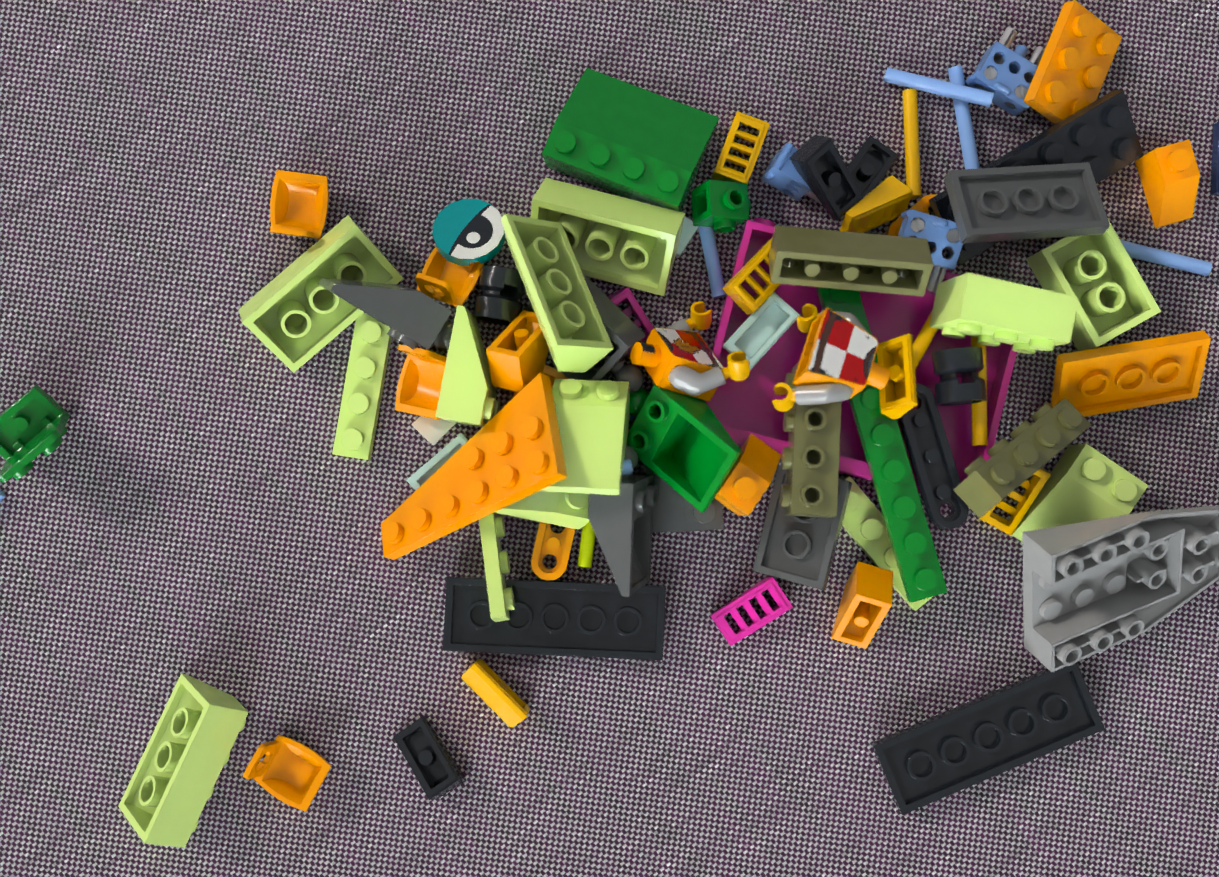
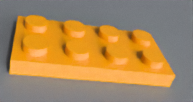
M1204 330L1058 354L1051 406L1054 407L1066 398L1085 417L1197 398L1211 337Z

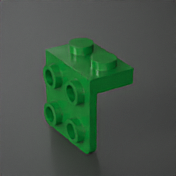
M37 384L0 414V455L6 460L0 471V481L2 483L8 481L12 476L16 480L22 478L34 466L32 461L41 452L48 456L63 442L61 437L68 430L65 425L70 414Z

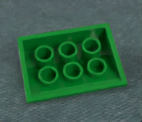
M586 68L557 117L542 156L546 166L550 169L628 199L681 212L716 129L719 117Z

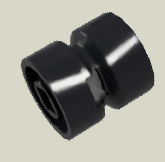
M482 266L478 287L483 292L482 295L476 297L473 318L509 326L522 312L523 307L518 302V299L525 295L526 289L519 271L499 266Z
M959 347L932 352L933 374L940 377V381L935 384L937 406L965 405L987 400L985 379L978 375L984 369L981 347ZM957 377H962L961 384H959Z

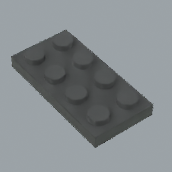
M1089 162L949 170L944 178L961 244L1103 234L1110 227Z

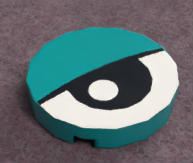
M462 199L450 203L439 212L433 222L432 235L438 252L447 261L460 266H470V263L478 261L480 264L489 261L500 252L505 242V232L500 212L490 203L479 199Z

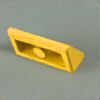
M910 333L881 342L877 348L878 364L891 369L887 384L883 389H879L880 412L893 420L902 417L917 405L913 337Z
M478 658L462 674V680L509 727H514L527 717L530 710L529 706L482 659Z

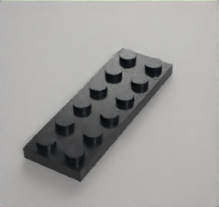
M1114 89L983 168L1089 162L1097 184L1144 156L1124 91ZM946 189L931 198L929 203L935 216L955 222ZM1000 241L964 243L957 264L965 263Z
M446 577L443 651L663 660L666 586L645 585L632 596L622 597L616 583L505 579L506 588L512 587L515 610H509L510 620L495 622L490 617L486 578Z
M1076 662L1071 666H1066L1052 673L1048 669L1042 670L870 744L899 812L904 815L1105 730V727Z

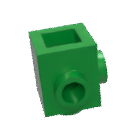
M709 179L691 191L693 226L714 228V232L728 233L735 231L736 226L749 220L751 203L748 198L746 183Z

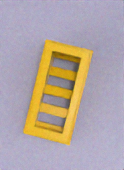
M737 111L711 179L748 184L770 123ZM741 123L760 130L758 137L739 130V124ZM736 136L755 143L753 148H750L733 140ZM730 149L749 155V161L729 154ZM725 161L744 167V173L724 166Z
M893 175L886 178L845 213L840 231L864 233L901 216V213L906 211L913 194L912 189Z
M772 238L722 288L747 315L753 314L780 285L771 283L770 275L759 265L763 260L769 266L768 254L770 253ZM753 270L766 283L763 288L750 275ZM744 280L757 293L754 297L740 285Z
M1041 467L1032 475L1030 481L1025 480L1020 485L1025 488L1023 494L1015 490L1012 491L1008 496L1018 501L1016 507L1003 500L996 505L998 508L1011 514L1009 520L993 512L996 506L980 519L1011 536L1051 474Z

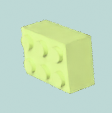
M1110 221V227L1103 234L1064 237L1026 258L1044 290L1079 297L1071 336L1078 351L1097 348L1161 312Z
M968 272L938 283L930 327L941 329V335L949 338L964 339L965 335L978 337L977 343L994 347L1000 346V343L1013 345L1012 351L1023 354H1035L1036 350L1053 351L1054 346L1071 342L1079 297Z

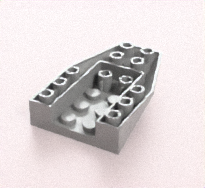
M1219 505L1146 511L1022 532L1024 647L1051 673L1145 633L1219 580Z

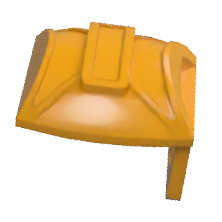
M277 170L270 200V232L321 239L328 211V177Z
M435 247L428 257L422 272L417 273L415 277L418 284L416 290L450 305L462 306L474 290L480 278L481 267L484 266L485 262L480 264L478 261L470 263V266H460L447 261L438 252L437 247Z
M399 344L398 350L408 355L398 382L395 410L440 420L435 415L447 357L426 349L415 347L413 350L406 345Z
M277 735L275 740L262 743L258 747L243 777L247 780L253 778L278 800L306 812L332 765L304 744L291 738ZM266 754L263 761H260L263 755Z

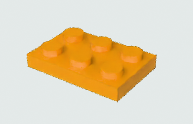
M1076 0L1065 2L1023 102L1055 125L1097 100L1122 37Z

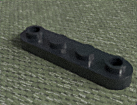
M916 383L918 407L916 410L911 409L898 418L929 520L938 528L954 529L966 521L969 508L954 491L961 481L935 397L927 386ZM943 504H947L951 510L947 518L942 516L940 512Z

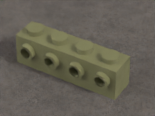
M775 225L769 253L771 283L924 297L933 268L927 239Z
M799 363L792 368V373L786 374L785 383L790 386L791 390H795L797 387L792 383ZM795 401L794 406L784 412L783 431L789 432L788 447H783L781 466L782 469H787V484H781L780 506L785 507V515L837 517L842 401L815 405H798Z
M1066 398L1054 407L1046 403L1031 416L1035 421L1032 425L1025 420L1009 434L1013 438L1011 442L1002 438L987 451L991 458L986 461L980 456L964 470L968 477L954 491L979 519L1091 426L1086 418Z

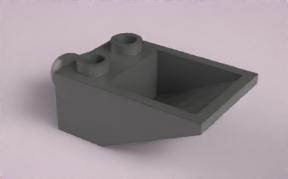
M583 274L614 349L603 357L605 364L599 361L586 373H561L568 379L606 381L613 373L615 375L614 381L629 382V392L635 393L642 387L644 375L639 367L633 364H624L623 361L630 354L634 343L641 342L646 334ZM530 303L525 310L534 312Z
M321 278L318 282L320 286L388 326L390 330L387 335L413 350L417 345L429 350L433 343L441 350L449 349L454 323L447 321L452 311L423 292L404 285L332 278Z
M626 444L624 460L630 459L632 469L634 470L638 463V455L633 447ZM633 473L623 475L619 495L589 494L588 519L622 597L632 596L650 582L653 506L657 505L659 496L658 485L654 484V474Z

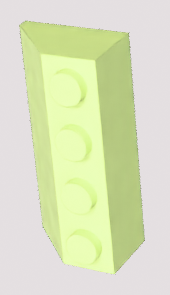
M549 178L544 179L532 198L530 218L562 223L584 275L660 296L665 295L680 242L685 213Z
M505 214L501 221L507 243L557 370L561 372L586 373L614 348L562 223Z
M349 215L238 309L242 323L293 373L364 313L320 286L318 282L321 278L395 285L403 279L400 273Z
M182 673L118 805L144 844L185 848L191 834L197 828L201 812L207 800L213 794L217 778L223 766L229 760L230 751L239 732L244 728L246 717L249 713L234 696Z

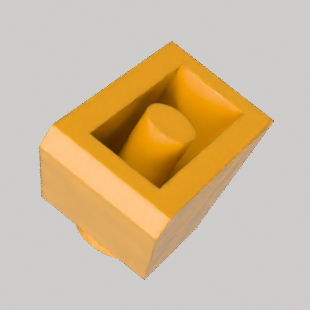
M1190 139L1156 148L1137 159L1135 164L1155 229L1193 218L1200 172Z
M523 310L486 349L492 386L520 392L540 372L543 373L549 347L535 312Z
M753 434L748 436L740 448L741 454L714 499L738 516L750 515L771 484L782 456Z
M857 562L845 584L831 639L865 649L868 647L892 606L893 571Z

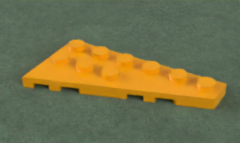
M540 372L381 523L383 554L385 558L396 560L567 478L549 376Z

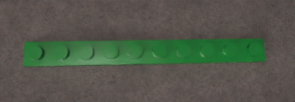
M816 287L822 310L829 308L833 311L852 313L868 333L872 335L859 291ZM876 351V355H875V358H874V362H876V363H878V362H877V351ZM867 384L858 394L849 398V403L909 602H916L947 593L944 577L897 419L893 420L880 412L879 389Z

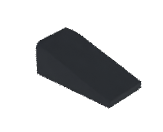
M815 135L790 157L799 175L834 220H839L863 198L831 137Z
M871 135L847 166L863 198L880 184L899 157L898 154Z
M425 716L393 737L429 800L441 798L466 780L461 769Z

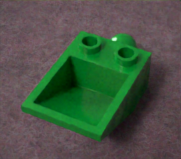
M657 385L653 386L650 393L644 388H640L635 393H630V414L637 417L628 432L626 444L635 449L639 460L701 513L706 512L741 454V450L704 400L666 390Z

